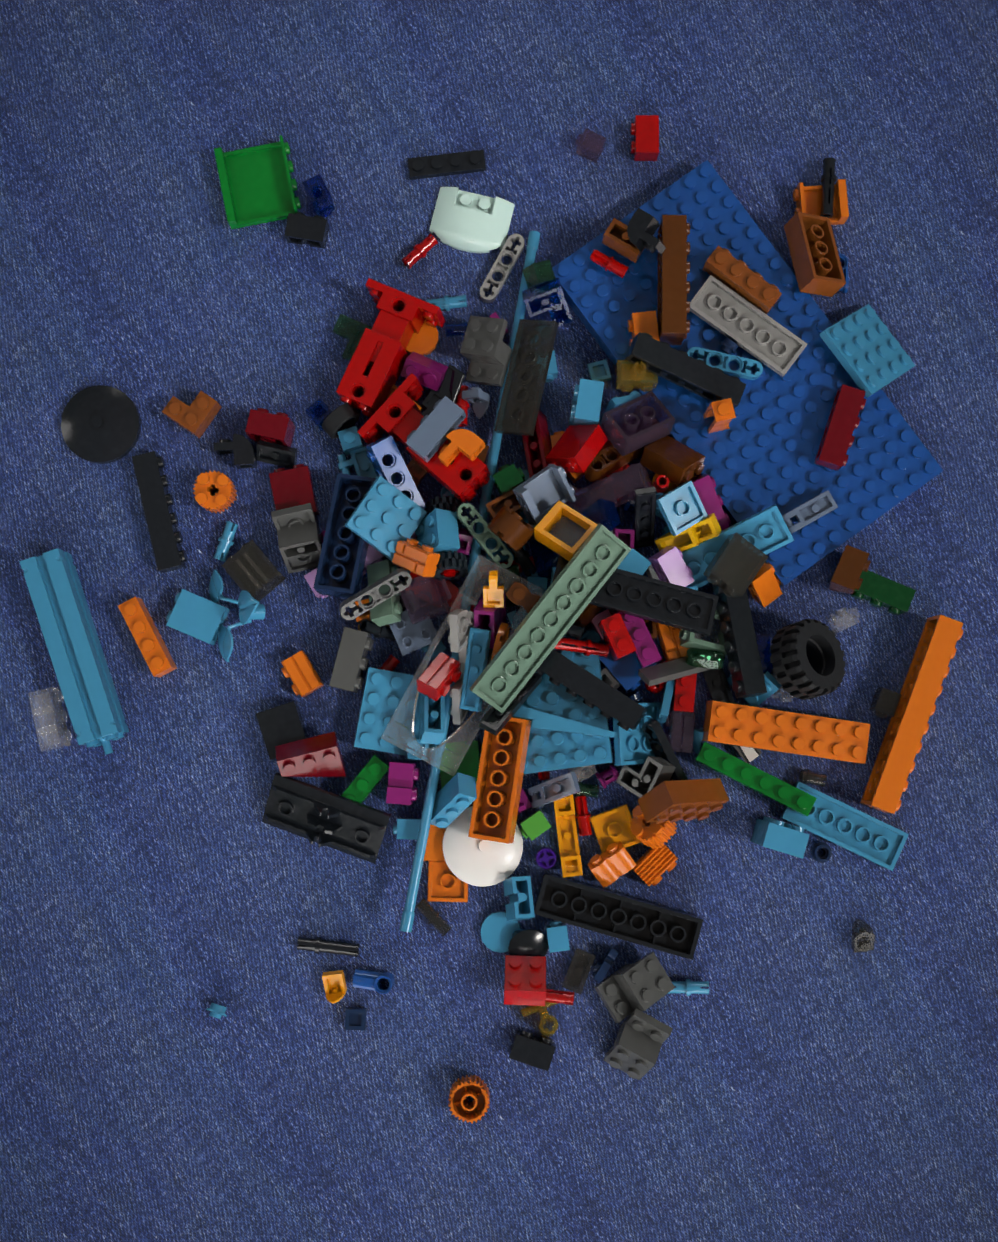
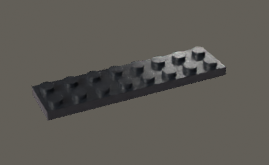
M560 555L552 582L569 562ZM616 569L589 604L709 637L719 596Z

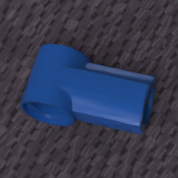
M356 968L353 976V987L377 991L380 994L388 993L395 983V978L390 972L381 973ZM381 978L388 980V987H383L380 984Z

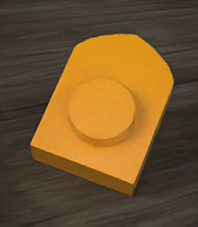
M343 970L323 972L322 980L326 999L334 1004L340 1001L347 991Z

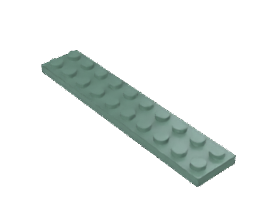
M599 523L469 689L503 714L632 549Z

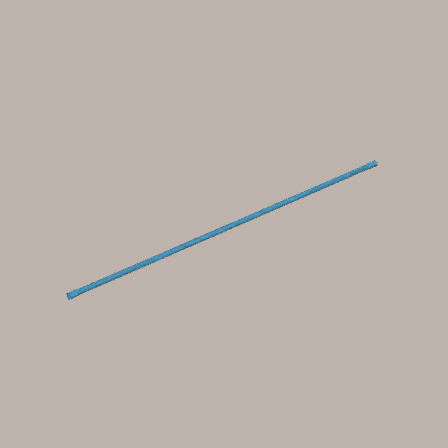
M529 231L526 246L527 252L509 343L512 354L503 387H501L487 461V467L491 475L489 476V482L482 488L478 513L485 521H487L488 516L485 504L489 503L494 483L492 475L496 472L535 256L540 240V233L538 231ZM476 522L474 532L481 534L484 526ZM474 538L460 609L468 611L471 608L481 553V546ZM452 652L451 657L458 661L459 653ZM452 682L450 689L456 684L455 682ZM450 689L445 696V734L440 745L435 744L405 908L399 930L404 932H412L414 910L451 716L452 698H450Z

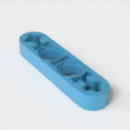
M692 347L687 352L690 357L693 353H697V357H699L697 359L703 358L704 354L707 355L705 359L706 365L712 368H719L724 374L756 380L763 372V366L757 360L700 347ZM717 357L720 364L712 366L709 363V358ZM736 361L739 364V369L736 371L731 370L728 363ZM743 363H744V364H746V366H745L744 368H747V369H745L743 372H741V370H742V368H743ZM752 366H755V370L758 371L755 374H751V370H749Z

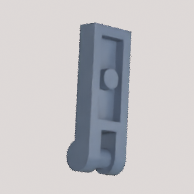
M829 490L784 514L782 517L792 534L837 509L838 506ZM794 516L796 517L797 521L799 522V523H797V524H795V525L792 523V521H791V519H790V518H792V517H794Z
M569 772L527 789L528 794L532 797V809L543 807L546 804L581 792L575 772Z

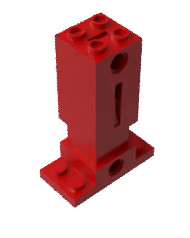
M368 278L365 285L373 301L377 303L376 307L379 310V314L372 329H365L336 393L340 397V401L352 405L355 409L361 410V413L365 416L371 417L388 399L391 393L390 390L393 384L395 385L405 360L409 356L406 348L413 333H419L424 321L431 327L439 326L443 328L445 318L440 307Z
M411 373L357 433L367 445L382 438L383 433L391 435L395 443L399 440L405 445L410 456L462 503L470 502L476 496L477 489L480 486L484 487L490 480L489 476L491 474L485 463L478 457L472 462L460 452L446 467L438 457L442 447L450 444L448 440L444 442L428 463L406 444L408 435L413 430H417L424 417L414 402L421 397L423 388L418 378Z

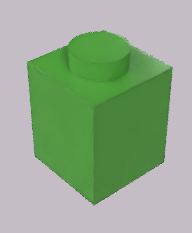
M539 809L520 822L522 827L519 830L525 839L529 837L532 841L552 826Z

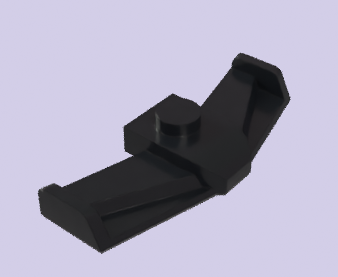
M449 364L439 392L435 390L430 391L422 403V406L427 409L421 414L423 416L429 415L434 410L435 403L445 396L455 403L465 374Z

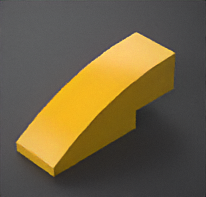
M712 513L680 534L672 536L671 532L657 538L655 543L659 551L667 546H676L682 552L698 546L703 541L719 536L722 529L715 514Z

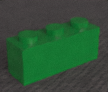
M374 755L341 796L362 804L388 773L389 764L378 755Z

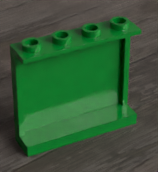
M282 135L279 136L280 142L223 152L221 147L214 148L227 221L231 229L288 219L289 213L295 214L299 212L298 209H301L300 199L295 196V191L298 190L296 179H292L291 173L294 172L292 160H288V154H291L288 142H284Z

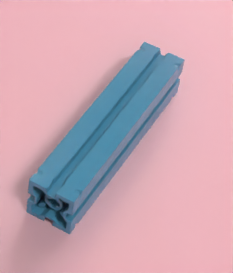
M57 548L42 553L43 555L34 556L19 561L21 568L24 570L26 584L74 732L77 734L78 744L86 745L87 748L92 746L95 748L102 745L105 755L111 754L113 749L110 740L115 741L124 738L123 734L128 733L129 729L125 723V717L76 567L73 565L72 555Z

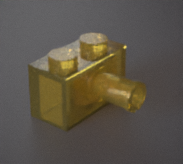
M617 360L615 366L616 389L630 392L633 389L652 391L653 388H656L658 375L647 371L645 363L640 362L639 364V362L633 364L627 360Z

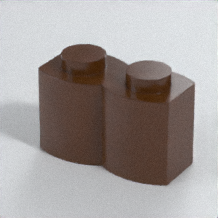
M513 581L505 592L511 602L523 606L527 613L531 611L541 598L540 595L530 592L523 583Z

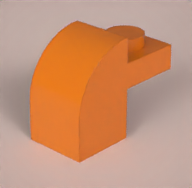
M456 429L446 435L450 444L442 447L438 458L448 467L461 452L473 462L486 445L472 431Z

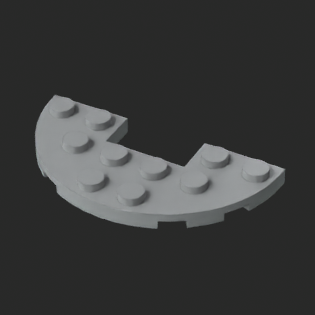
M455 609L449 613L447 623L450 625L448 643H450V652L459 653L458 661L461 663L460 671L462 673L459 680L450 689V698H452L450 714L453 716V724L461 725L469 711L460 709L469 631L470 627H474V613L466 609Z

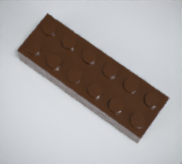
M662 215L658 228V239L666 247L662 254L658 253L657 324L660 342L681 346L683 340L687 338V333L690 331V320H687V313L690 312V301H687V294L690 292V281H687V274L690 273V262H687V255L690 253V242H687V235L690 234V223H687V215Z

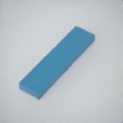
M470 627L460 709L481 712L483 699L469 688L487 667L492 630Z

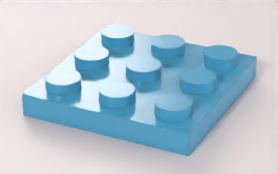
M378 476L345 523V526L392 561L394 553H396L397 542L399 540L406 541L407 538H411L427 512L382 476Z
M661 702L638 703L648 710L635 730L629 728L626 731L618 726L617 723L619 721L613 718V732L617 733V737L614 738L615 766L644 764L648 756L655 757L643 733L642 725L651 718L658 720Z

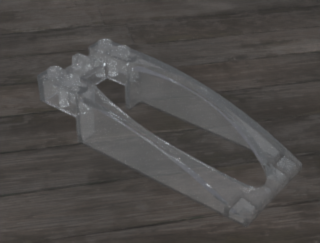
M481 554L477 555L381 736L383 740L452 776L455 775L480 729L479 721L492 706L486 701L482 702L481 712L473 711L466 721L440 745L425 748L416 740L414 723L419 695L417 679L426 670L438 643L450 627L447 623L449 613L455 609H467L471 604L475 606L478 603L477 600L483 591V586L489 583V570L498 571V586H504V592H506L513 581L523 583L530 592L536 593L541 597L546 589L526 580ZM518 606L512 617L510 636L528 614L523 606Z

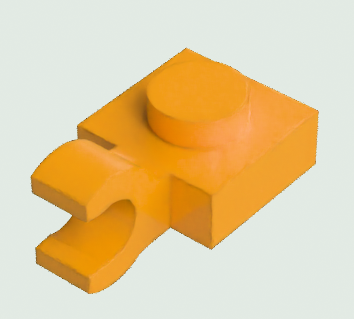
M489 570V586H483V608H504V586H498V571Z

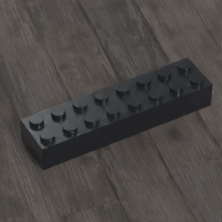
M545 871L534 906V914L690 960H693L703 919L700 916L569 878H563L562 876Z

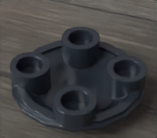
M527 929L517 930L512 934L508 949L509 955L545 956L549 946L542 930Z

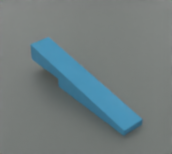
M521 706L512 716L513 718L533 720L532 728L610 738L617 737L616 732Z

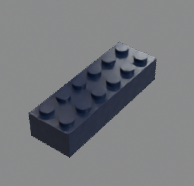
M337 473L313 587L318 594L349 598L360 591L369 544L347 528L345 523L376 478Z

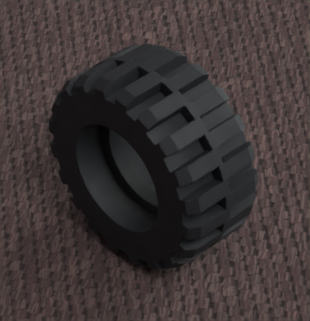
M804 619L779 629L772 639L770 663L773 665V674H776V680L779 684L783 685L782 688L786 692H790V695L795 698L806 700L834 692L843 681L842 678L845 675L844 668L846 666L843 656L845 655L843 650H841L840 641L835 637L836 634L829 630L826 624L815 619Z

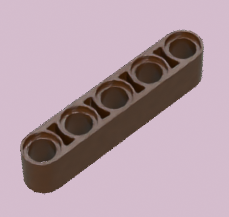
M656 420L650 421L600 451L585 470V478L590 482H598L641 456L645 446L662 437L664 432L663 424Z

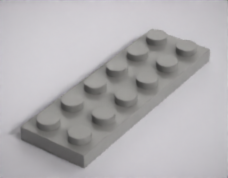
M712 275L709 276L690 302V311L782 377H784L807 346V343Z

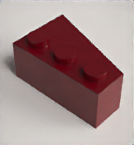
M335 731L275 746L276 761L282 777H346L344 761Z

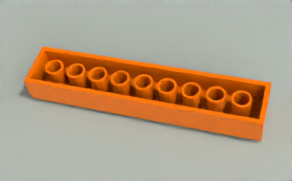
M941 614L927 618L863 793L861 804L891 814H895V811L899 810L902 802L900 800L902 792H905L908 787V775L912 773L915 767V756L922 748L921 739L929 729V717L934 714L936 698L942 693V681L949 673L950 667L948 665L950 659H953L957 649L955 645L957 640H960L963 635L962 622Z

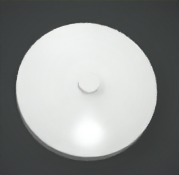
M470 806L445 829L442 840L443 856L450 871L463 882L479 887L496 885L507 879L517 868L523 852L522 834L516 823L514 842L510 844L468 837L473 806Z

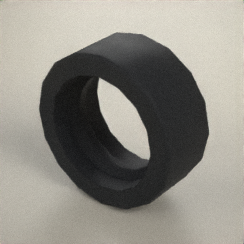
M344 403L326 417L322 423V428L332 439L338 438L337 432L353 427L358 421L360 414L352 405Z

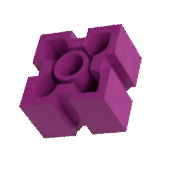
M389 762L386 803L411 805L413 801L417 800L418 788L414 787L415 780H419L420 768H416L417 763Z

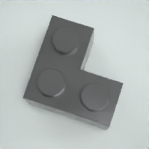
M648 756L642 768L638 765H624L616 782L641 798L663 781H670L676 767L661 757Z

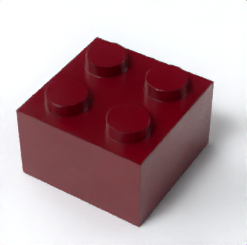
M257 408V410L250 409L245 433L254 442L261 440L291 447L296 427L285 413L277 412L276 414H271L266 409Z

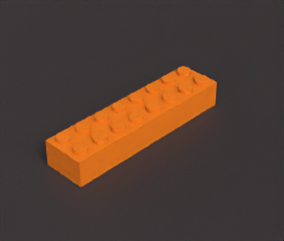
M712 700L706 703L702 741L866 764L870 724Z

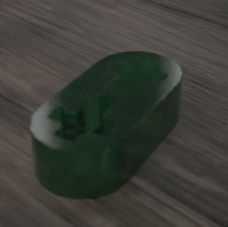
M690 648L686 652L685 661L688 665L694 667L721 669L724 666L725 655L719 651Z

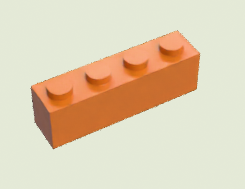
M135 596L118 605L152 675L160 678L177 669L143 600Z

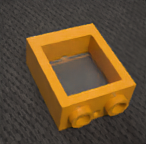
M559 500L534 527L535 540L570 561L598 524Z

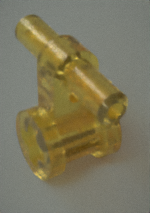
M545 1001V1006H528L521 1009L523 1017L536 1012L539 1013L541 1018L539 1031L542 1035L552 1036L558 1029L557 1019L549 1015L547 1011L548 1007L558 1003ZM546 1021L553 1023L551 1031L548 1028L544 1029L543 1026Z

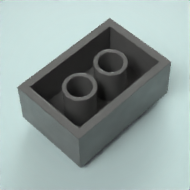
M344 627L329 686L357 693L358 689H362L364 683L362 673L363 670H367L369 659L366 657L368 651H372L374 644L372 635L368 632Z

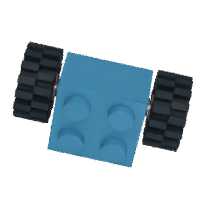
M445 495L442 498H439V496L435 497V499L431 498L425 504L426 517L415 530L417 541H419L418 545H429L434 548V552L440 554L439 562L436 565V573L433 576L434 579H438V581L459 580L468 574L467 557L465 554L463 555V553H458L457 551L460 549L458 522L460 520L456 515V510L461 505V502L456 497H445Z

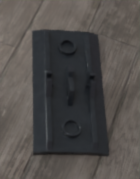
M276 772L262 822L308 839L310 844L317 842L318 847L328 846L375 864L391 814L291 777H282L280 773Z

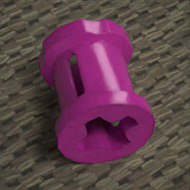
M610 764L609 768L601 773L597 772L595 775L603 789L607 788L606 785L617 780L619 773L614 765Z

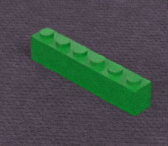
M704 742L695 760L803 816L809 815L817 799L707 742Z

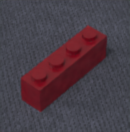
M844 384L837 389L814 464L836 471L846 465L849 457L846 453L848 447L852 446L855 438L852 434L860 422L858 415L859 411L863 410L866 399L864 396L866 391Z
M537 407L519 413L529 478L549 465L545 458L552 450L546 415Z

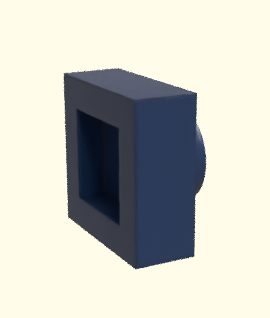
M347 1007L345 1030L365 1031L367 1008Z

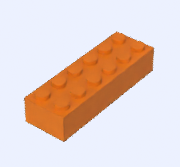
M512 717L497 736L484 730L476 783L477 799L473 802L468 837L507 844L514 842L531 728L530 720Z

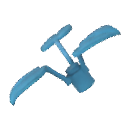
M214 569L209 583V595L212 602L218 603L220 599L238 604L240 622L229 625L227 628L222 626L218 634L219 651L224 660L230 662L229 658L233 650L231 629L251 623L252 620H263L265 618V606L259 604L260 602L254 599L247 590L240 592L238 600L224 597L222 595L224 588L222 578L218 571Z

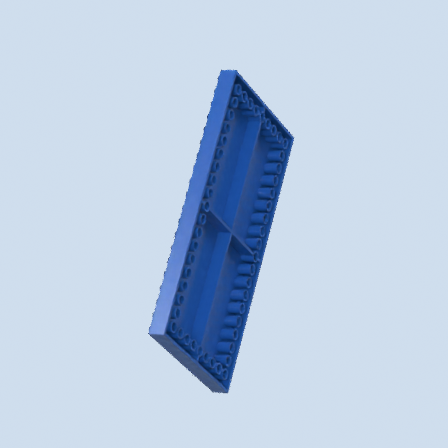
M706 160L639 207L659 221V224L662 215H687V223H690V234L687 235V242H690V253L687 255V262H690V273L687 274V281H690V292L687 294V301L691 302L710 276L703 270L706 260L718 246L726 248L734 258L744 261L750 270L760 273L766 282L774 284L779 288L782 295L767 315L807 343V346L784 377L777 374L740 346L735 354L731 353V355L759 361L763 366V372L756 380L739 378L741 382L746 384L739 405L734 408L736 418H733L729 423L730 429L708 434V428L715 418L713 416L704 419V413L711 401L625 360L630 347V339H632V332H628L627 320H630L631 314L656 310L657 316L658 253L656 251L651 253L644 249L637 262L634 263L602 243L604 231L551 268L549 278L632 391H637L641 394V403L654 420L663 424L664 434L705 456L704 469L701 474H708L715 480L716 494H719L722 498V509L724 513L728 514L732 525L774 504L777 505L783 516L829 490L838 506L837 509L792 533L794 541L762 556L765 563L769 562L774 567V575L779 579L781 588L943 472V469L882 389L868 398L864 396L866 403L863 410L859 411L858 417H860V422L857 429L853 430L852 436H855L852 446L848 447L846 454L849 457L846 465L836 471L814 464L837 389L842 384L857 389L860 388L819 336L821 332L833 324L809 293L799 291L795 274L710 162ZM636 210L620 221L628 226ZM658 229L656 230V232H655L654 235H653V236H654L655 238H657V239H658ZM598 250L610 258L613 256V259L628 266L629 268L623 279L609 270L605 271L606 268L591 261L590 256L592 252ZM690 311L687 313V320H690V331L687 333V338L683 340L681 346L670 345L671 348L686 353L692 347L725 353L720 349L722 347L720 341L723 342L726 336ZM693 353V355L691 356L694 359L699 358L697 357V353ZM704 354V357L700 359H703L705 362L707 355ZM717 357L709 358V363L712 366L720 364ZM736 361L728 363L731 370L736 371L739 369V364ZM743 363V368H742L741 372H743L745 369H747V368H744V367L746 366V364H744V363ZM752 366L749 369L751 370V374H755V372H758L755 370V366ZM795 516L790 518L794 525L799 523Z

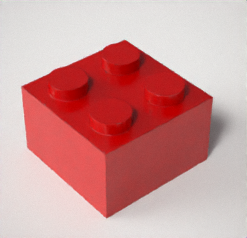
M505 955L504 1005L545 1006L546 956Z

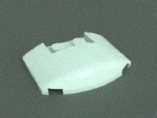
M440 187L429 232L432 235L434 232L444 244L465 252L490 253L489 250L499 247L502 250L506 243L515 204L497 196L492 198L459 190V187Z

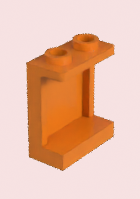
M838 179L836 184H834L833 216L829 218L831 225L844 224L849 217L846 179ZM803 182L798 183L796 189L793 190V201H796L794 215L797 212L820 216L822 185L804 186Z

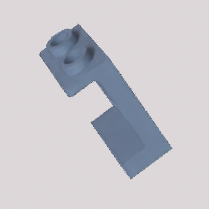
M549 464L513 489L528 522L534 526L542 520L559 500L563 503L576 501L574 496L575 490L566 479L567 474L561 466Z

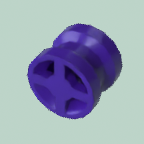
M543 847L537 851L536 861L541 868L549 869L554 866L556 855L551 848Z

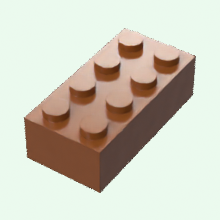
M797 212L784 225L799 291L832 297L846 284L830 219L828 217Z
M720 778L663 781L638 799L646 822H656V824L665 821L674 823L679 820H684L685 822L693 819L704 820L709 817V813L722 809L723 804L729 801Z

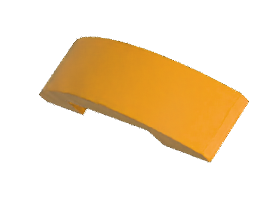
M573 795L554 801L563 878L583 875Z

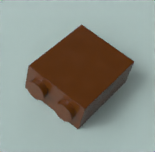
M665 435L644 447L640 464L658 475H666L665 478L668 477L669 481L680 486L696 475L701 474L704 469L705 456Z

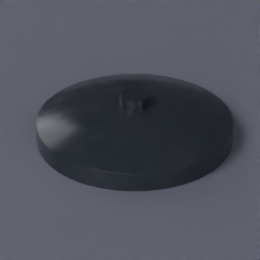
M98 385L83 389L70 399L62 414L61 431L65 443L73 453L88 462L105 464L123 458L133 449L139 439L141 418L135 403L125 393L114 387Z

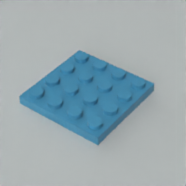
M869 304L819 334L860 390L866 391V398L916 366Z
M368 667L354 747L407 756L408 738L420 739V692L417 690V679L420 676ZM429 744V760H432L435 744Z

